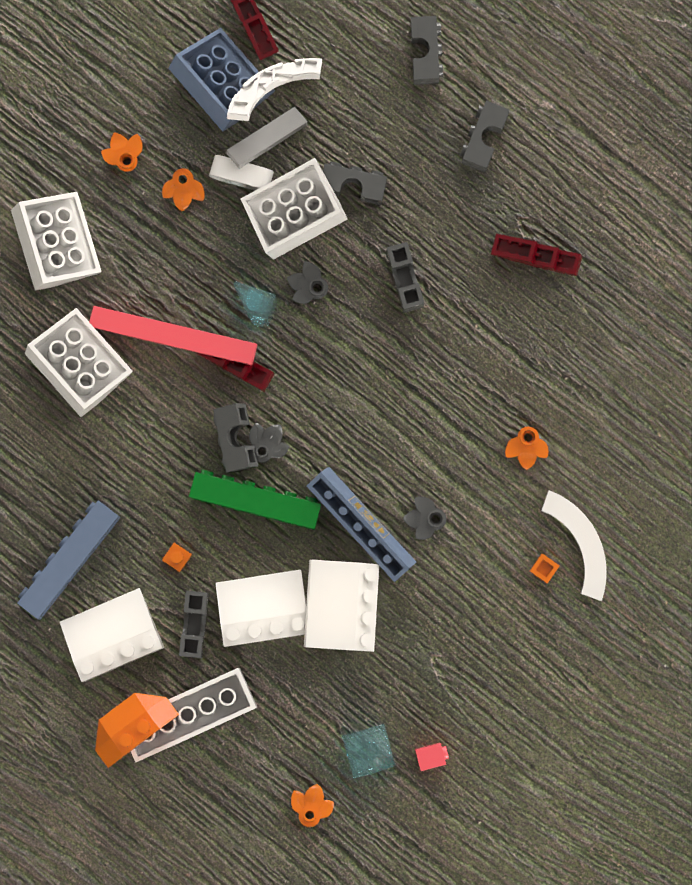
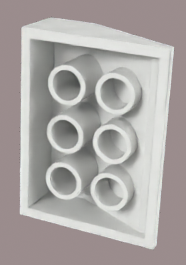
M315 158L241 198L265 253L273 260L347 220V216Z
M77 192L22 201L11 209L35 291L59 286L102 272Z
M77 308L29 343L25 351V355L80 417L100 403L133 372Z
M309 560L304 647L374 652L379 579L378 564Z
M301 569L216 583L224 647L305 635L306 599Z
M140 588L60 621L81 682H86L164 648Z

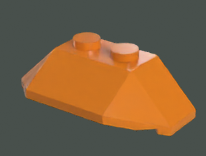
M134 693L99 719L95 751L109 768L176 718L179 713L167 697Z

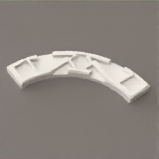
M296 59L295 62L278 63L258 72L242 85V89L234 95L229 105L227 119L249 121L250 114L256 103L272 89L296 80L320 79L322 59Z
M549 490L541 511L551 515L566 526L579 546L584 561V580L581 594L602 601L606 585V560L600 538L592 523L578 507L561 495Z

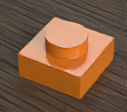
M173 543L162 561L181 572L192 554L176 543Z
M541 554L529 572L548 584L560 565L544 554Z

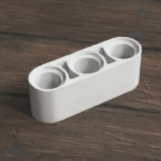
M215 155L209 177L255 191L270 183L274 172L250 163L239 169L230 158Z

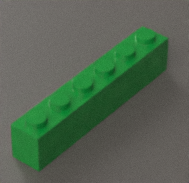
M201 470V473L195 472L189 494L190 499L311 530L316 529L322 506L316 498L306 496L304 500L297 498L296 493L285 491L284 494L276 493V488L264 486L263 489L255 487L256 483L243 480L241 484L234 482L235 478L222 475V478L213 476V472Z

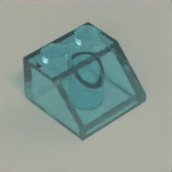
M235 281L234 288L251 323L263 327L264 324L269 326L277 305L276 295Z
M384 724L342 735L353 778L362 777L395 766Z

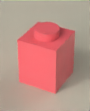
M440 742L415 749L420 771L446 765L445 760L449 759L446 746L442 747Z

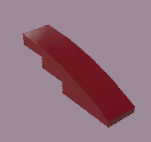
M230 0L259 60L279 52L255 0Z
M496 234L491 255L573 276L578 275L582 255L538 244L537 241Z
M196 353L265 392L275 374L254 361L253 365Z

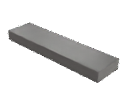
M293 107L227 149L226 154L240 169L307 126V121Z

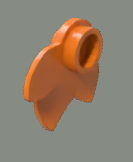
M114 132L110 141L111 148L102 150V157L109 165H117L120 170L130 172L137 166V157L143 148L142 140L138 134L133 135L127 140L121 134ZM127 158L131 160L129 165L123 164V161Z
M185 168L176 170L172 179L167 181L162 188L163 198L173 197L174 204L180 211H184L190 205L192 199L203 201L205 197L202 184L194 179L190 170ZM181 175H185L187 177V181L185 183H181L179 181V177Z
M524 427L519 431L517 437L509 440L505 455L507 458L518 457L520 465L528 470L534 465L537 457L547 458L549 451L546 442L539 438L536 429ZM530 434L532 440L529 442L525 441L524 435Z
M318 784L311 786L305 794L294 790L291 796L292 809L299 814V821L305 827L316 826L320 819L328 817L334 808L333 801L324 800L323 790ZM308 812L313 813L314 817L312 819H307L305 815Z

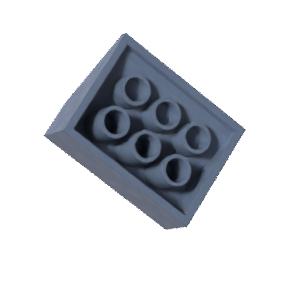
M222 28L176 54L168 68L222 132L240 121L227 119L229 105L234 95L242 89V85L259 72ZM272 89L271 91L266 93L256 103L253 109H255L265 99L272 95L275 92V90Z

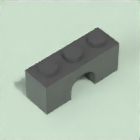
M436 16L411 17V44H423L428 49V54L425 57L413 58V85L439 84V77H443V64H439L438 56H442V43H438L437 36H441V23H437Z
M487 100L484 106H479L475 116L479 118L476 126H471L468 137L471 138L468 145L464 144L460 156L463 157L462 164L486 172L494 148L484 144L482 135L488 131L501 134L510 109Z
M337 162L324 163L323 173L336 196L340 197L341 190L345 184L353 182L357 183L362 189L361 201L382 205L387 183V176H383L384 173L374 170L371 173L364 172L362 168L356 166L345 168Z
M408 242L387 247L386 253L403 313L424 308L425 303L420 285L415 276Z
M235 403L213 409V420L218 430V444L222 449V464L226 469V473L259 467L255 447L241 446L237 441L239 429L250 425L246 404Z
M186 591L184 625L181 634L179 656L203 658L209 593Z

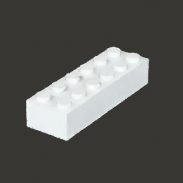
M241 669L232 670L168 699L179 715L131 751L136 763L257 708Z

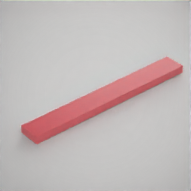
M93 306L89 321L98 330L248 365H253L258 346L256 343L97 306Z

